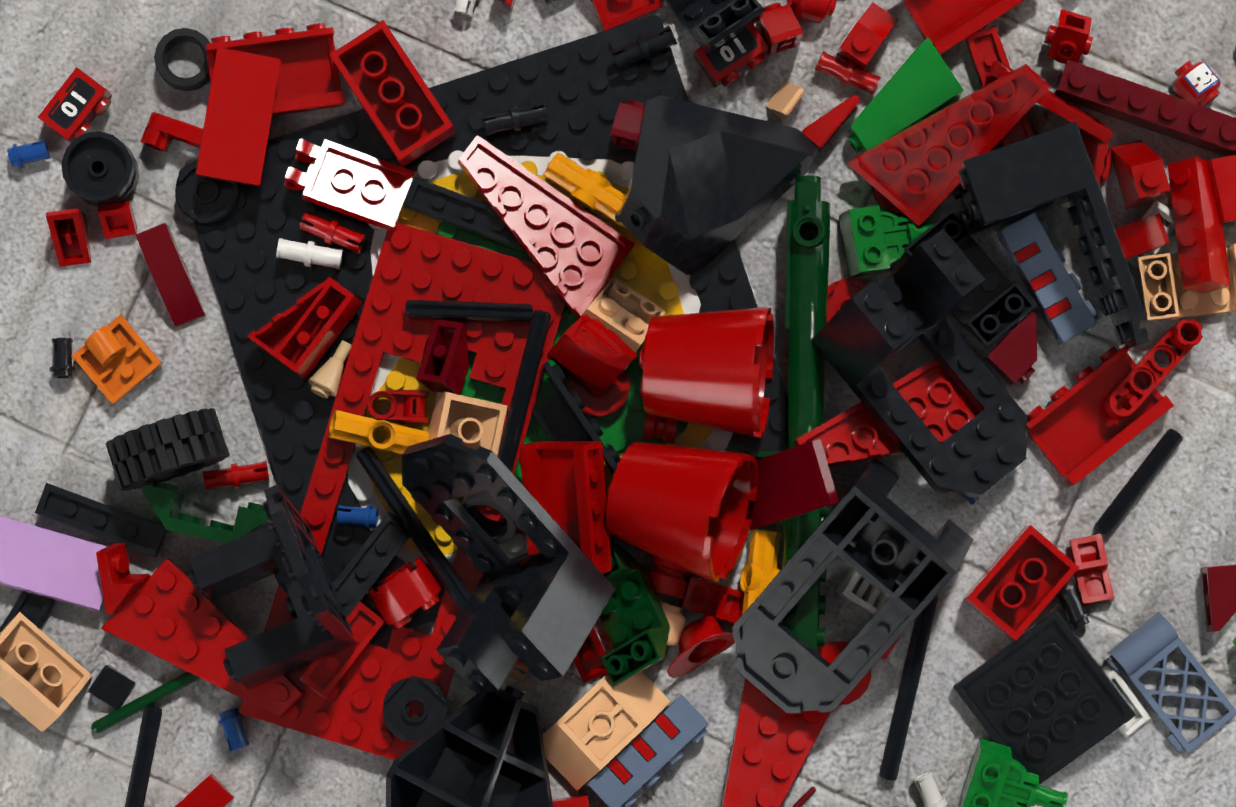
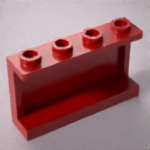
M902 0L924 40L929 37L940 55L1024 1Z
M325 23L306 26L307 31L294 32L293 27L275 30V35L263 36L262 32H250L243 34L244 39L231 41L230 36H220L212 38V43L206 44L205 51L210 83L217 47L281 59L272 116L342 107L346 103L344 90L341 89L339 71L330 57V54L335 51L334 27L326 28Z
M1115 346L1111 347L1099 357L1102 363L1094 370L1090 366L1086 367L1074 377L1077 380L1075 385L1070 389H1067L1064 385L1050 396V399L1053 401L1044 409L1039 405L1027 414L1028 422L1025 425L1027 427V435L1069 487L1077 484L1174 406L1167 396L1162 397L1155 388L1135 412L1128 417L1114 419L1108 415L1104 406L1106 397L1136 365L1127 353L1129 349L1126 346L1119 350ZM1142 373L1135 374L1133 379L1135 386L1141 390L1147 389L1149 384L1148 378ZM1128 392L1117 400L1118 403L1115 407L1118 410L1125 408L1124 403L1133 395Z
M537 441L520 445L519 463L522 473V485L602 574L612 571L610 537L606 525L607 498L602 441ZM527 536V556L540 553L536 545Z

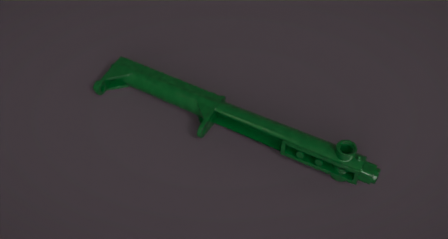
M797 176L795 200H788L785 330L789 332L788 449L795 447L793 442L797 438L823 424L825 356L811 340L827 324L830 203L821 201L822 185L821 177ZM809 229L819 231L817 237L813 240L807 241L802 238L805 231ZM741 451V453L754 456L755 459H761L781 452ZM828 506L783 520V567L819 526L821 517H825L828 513ZM826 570L782 619V623L817 653H819V647H825V628H819V615H825L826 595H820V582H826Z

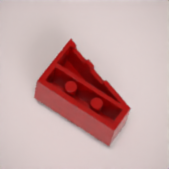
M331 277L296 300L297 303L283 313L279 312L272 317V321L257 331L254 330L247 335L253 342L304 380H306L363 304L354 294Z

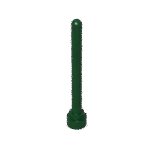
M185 672L94 721L91 729L94 733H101L144 710L146 706L155 704L201 678Z

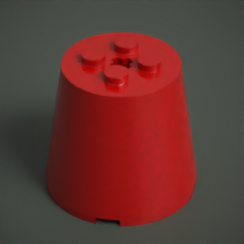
M771 307L652 317L645 336V349H641L639 359L640 368H643L640 396L643 397L645 413L751 437L763 438L767 427L771 401L770 398L765 397L766 380L772 381L774 320L773 314H771Z
M634 442L627 448L620 459L608 490L606 507L607 530L611 536L705 579L718 583L719 578L726 579L734 569L750 532L753 520L748 519L747 516L750 501H757L759 470L757 461L754 456L745 453Z

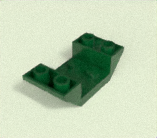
M155 480L153 481V486L143 484L142 492L165 529L169 531L228 543L273 524V521L269 520L263 505L248 502L247 508L238 507L234 525L211 520L210 526L202 525L203 518L180 513L184 494L176 492L178 486Z
M610 540L612 571L603 573V575L614 586L615 591L602 611L600 619L613 650L601 656V659L612 685L618 686L664 659L670 625L645 567L616 541Z

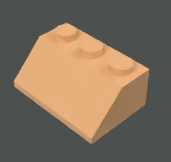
M437 392L429 427V440L452 434L461 438L462 445L474 450L481 446L493 451L497 456L508 406L449 392Z
M19 612L0 632V697L38 730L43 732L62 715L92 675Z

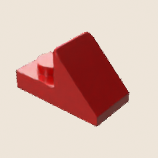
M114 543L96 552L106 614L117 612L150 577V574H130V562L125 543Z

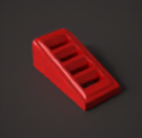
M856 95L848 98L803 129L802 133L819 150L818 152L825 147L859 106L860 98Z

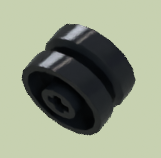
M101 131L88 132L74 139L65 150L61 163L63 178L69 189L86 203L97 207L125 201L135 190L139 178L138 162L132 151L114 135ZM104 164V170L101 173L97 174L96 170L102 169V166Z

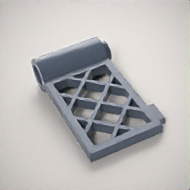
M1159 612L1108 652L1110 657L1107 661L1108 665L1115 669L1118 675L1124 674L1170 731L1166 737L1178 752L1184 749L1187 753H1190L1236 715V709L1181 641L1172 625ZM1176 648L1184 656L1182 670L1166 668L1167 655ZM1161 661L1160 667H1153ZM1189 663L1195 671H1188ZM1148 670L1159 671L1158 690L1146 689L1139 681V678ZM1165 672L1182 674L1180 693L1163 691ZM1188 675L1200 676L1204 681L1202 695L1186 693ZM1209 689L1215 696H1208ZM1150 693H1151V694H1157V699H1156V701H1155L1154 698L1150 695ZM1163 695L1179 697L1177 715L1165 714L1161 709ZM1185 697L1202 699L1200 718L1183 716ZM1207 701H1219L1227 711L1217 719L1206 718ZM1170 719H1177L1176 726ZM1183 720L1199 722L1198 735L1189 742L1181 734ZM1205 722L1211 723L1208 727L1204 729Z

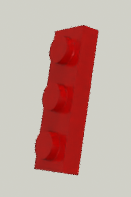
M360 601L347 617L356 643L313 661L299 679L324 699H326L385 622V620Z

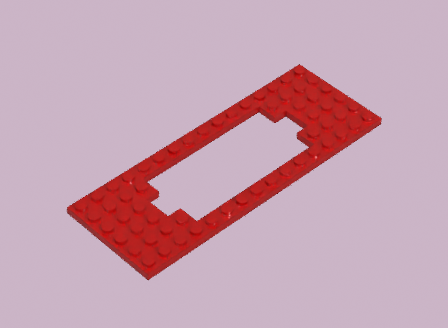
M397 222L393 232L387 230L300 515L310 526L321 556L324 552L356 447L355 443L328 437L330 420L334 410L365 417L368 399L372 395L384 353L421 364L435 319L408 318L405 314L407 300L530 304L533 307V314L535 310L550 313L551 319L512 468V474H515L520 456V445L524 444L533 415L532 411H534L545 375L541 366L547 361L549 362L547 355L554 345L566 305L535 263ZM441 319L466 325L468 351L476 353L469 378L506 389L502 405L508 406L503 426L504 431L531 322ZM476 505V508L482 515L494 521H501L499 520L501 512L487 505ZM458 547L452 567L470 594H472L484 573L477 569L473 561ZM279 584L264 632L295 619V617L291 616L285 603V599L289 597L288 592L285 593L283 587H280ZM445 589L432 635L403 626L396 629L394 626L387 649L368 643L326 699L299 680L312 662L285 673L305 694L283 717H278L244 699L239 713L395 760L415 742L405 741L396 737L386 726L383 713L385 695L396 682L417 676L428 678L439 685L447 699L455 670L446 664L445 659L436 650L461 611ZM410 701L407 704L410 708L407 714L411 718L415 715L422 717L424 712L421 708L424 704L421 701L417 703Z

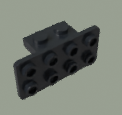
M548 361L544 363L541 368L558 392V395L532 412L551 441H601L599 437L604 434L594 418L586 419L581 411L586 406L576 391L568 392L563 384L567 378L557 363L554 366H551ZM602 442L604 462L612 474H614L621 458L612 445L605 447Z

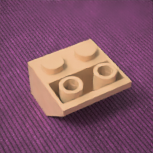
M612 277L587 308L584 315L587 314L591 319L601 321L606 329L615 332L638 354L645 344V336L651 318L664 316L665 311L632 290L627 284Z

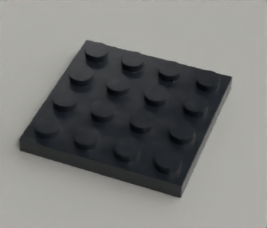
M1058 609L1022 634L1017 641L1011 642L953 685V688L994 742L1011 747L1012 758L1019 761L1027 772L1039 775V785L1136 716L1135 710Z

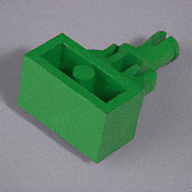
M879 205L845 211L839 215V222L849 278L880 274L888 270L890 265L896 263L903 255H906L903 246L906 248L937 221L924 223L920 226L913 223L899 226L911 220L907 216L897 217L892 213L880 211Z
M980 738L961 793V807H1031L1034 805L1064 807L1063 805H1066L1068 793L1039 785V775L1027 772L1019 761L1013 759L1011 747Z

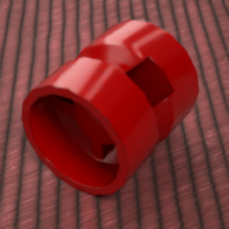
M653 555L651 562L655 567L648 571V576L655 592L683 599L688 583L684 579V575L689 574L690 571Z

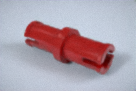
M824 51L815 68L816 71L840 80L841 85L846 86V84H849L872 96L881 78L856 67V63L852 61L847 63Z
M309 211L305 212L302 220L307 222H300L299 230L324 239V243L328 245L334 243L354 251L356 254L361 252L363 245L358 243H365V234H360L343 227L341 222L335 219L331 222Z
M267 461L238 466V463L231 464L230 468L202 471L205 491L232 486L235 489H240L241 485L270 481Z

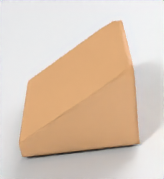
M783 83L767 103V109L783 121L784 119L786 120L803 98L804 89L790 83Z

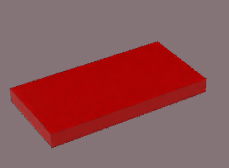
M217 47L195 175L260 186L281 59Z
M994 60L989 68V71L997 79L1014 71L998 60ZM1049 90L1037 101L1040 105L1069 122L1076 121L1079 128L1107 144L1113 136L1112 131L1102 121Z

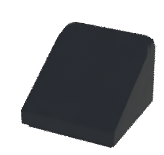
M105 665L88 689V692L118 709L136 682L111 665Z

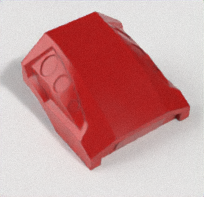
M587 314L579 318L561 336L547 355L548 360H553L569 376L600 398L607 393L610 385L637 357V354L615 332L606 329L601 321L591 319Z

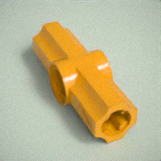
M557 152L547 166L543 176L571 193L570 196L581 205L592 211L596 209L616 224L625 227L621 222H616L615 215L621 209L626 195L612 187L611 183L597 172L589 168L586 170L573 160Z
M334 410L330 420L328 437L402 455L408 446L428 441L429 432L393 424L386 420H377ZM377 426H381L386 433L384 441L379 444L372 437V432Z
M768 530L751 531L748 563L743 567L740 576V587L744 591L742 615L780 572L777 568L781 534Z

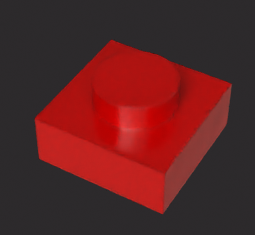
M130 201L100 205L98 207V216L105 239L137 234L138 227Z

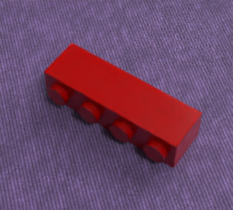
M1192 157L1168 164L1183 288L1203 294L1230 287L1223 223L1220 222L1207 160Z

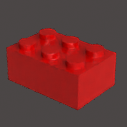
M1027 525L962 599L1008 639L1017 641L1080 567L1033 526Z

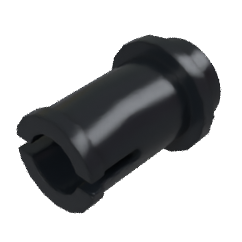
M53 338V366L49 368V371L53 372V378H72V372H75L71 356L73 339Z
M1075 587L1056 595L1068 619L1067 623L1070 624L1073 630L1090 623L1087 617L1090 616V613L1085 612Z

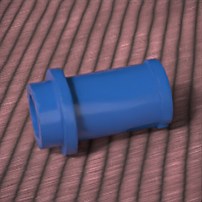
M45 139L21 146L13 144L12 148L7 149L11 166H18L19 169L23 168V164L50 159Z
M367 505V508L338 506L337 526L365 527L366 530H370L371 527H377L378 508H373L372 505Z
M237 708L219 713L220 720L217 721L218 724H222L229 745V751L249 745L240 719L243 714L238 713Z

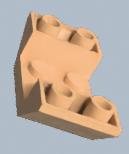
M1236 244L1226 247L1231 286L1203 294L1183 288L1179 254L1170 255V253L1137 257L1146 321L1176 320L1236 311Z
M643 672L636 674L618 686L612 685L607 673L542 735L545 757L578 791L629 744L671 701Z

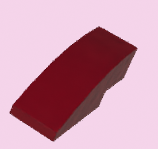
M163 223L136 234L147 265L175 327L206 316L170 227Z

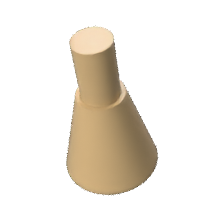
M341 341L333 357L329 358L308 380L312 385L311 391L325 399H328L329 395L336 397L344 369V362L350 353L351 344Z

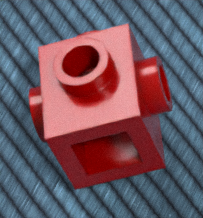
M1061 9L1056 25H1049L1044 43L1049 44L1047 57L1063 64L1067 60L1079 63L1082 54L1088 55L1093 37L1089 36L1092 18Z

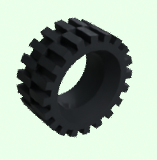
M214 408L195 410L183 415L178 414L168 419L164 418L155 423L140 426L138 429L127 431L105 443L120 491L139 489L143 487V484L151 486L154 480L165 482L175 477L187 475V473L214 465L230 455Z

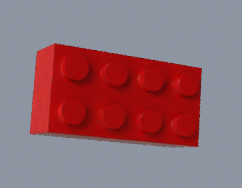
M384 20L330 54L334 65L401 167L406 166L456 133L453 124Z

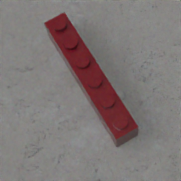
M1067 60L1062 66L1053 93L1064 100L1223 156L1236 155L1235 117L1071 60Z

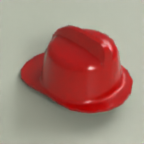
M706 615L688 624L684 628L678 644L680 655L673 660L667 670L669 677L676 678L689 674L715 655L730 648L735 643L733 633H725L712 615Z

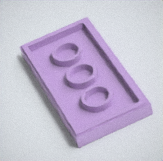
M0 516V584L101 612L104 597L96 552L108 546Z

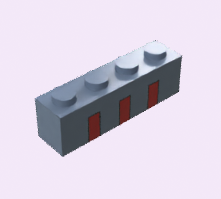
M1032 213L1002 229L997 234V237L1059 346L1095 326L1097 323L1094 318L1097 317V314L1092 304L1088 300L1084 302L1079 293L1081 285L1073 273L1068 274L1063 263L1066 260L1058 245L1053 246L1047 236L1050 234L1046 222L1042 217L1037 219L1035 213Z
M681 694L587 784L608 807H630L637 800L634 793L642 786L649 789L661 777L657 772L666 763L669 767H672L683 757L684 753L681 749L688 742L695 745L708 733L704 727L709 723Z

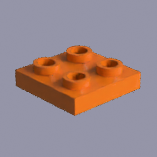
M121 314L110 324L99 328L91 334L84 342V345L71 355L113 405L163 365Z

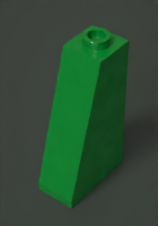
M929 37L917 47L848 129L850 135L847 139L856 153L860 151L863 153L924 120L958 98L964 91Z

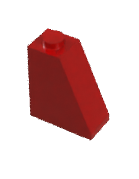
M1142 140L1110 148L1126 209L1152 203L1170 191L1162 159Z

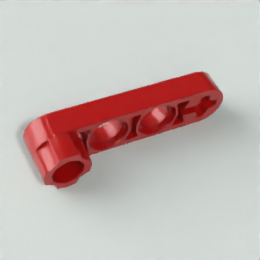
M152 112L140 142L161 152H168L172 139L200 148L203 129Z
M1182 319L1171 326L1106 397L1104 406L1109 416L1114 419H1124L1135 412L1193 346L1202 340V326L1195 319ZM1181 331L1187 334L1184 339L1181 336ZM1174 343L1176 347L1173 348L1170 344ZM1156 351H1163L1167 354L1169 358L1167 367H1159L1155 363L1154 354ZM1136 373H1142L1148 378L1149 384L1147 389L1141 390L1135 386L1133 379ZM1128 392L1133 396L1124 403L1125 408L1118 410L1115 407L1118 399L1125 396Z

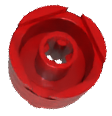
M421 557L415 558L414 567L408 562L379 582L381 586L377 588V592L372 587L366 593L388 626L393 624L396 629H399L413 619L412 615L415 610L421 607L425 611L440 600L439 592L442 588Z

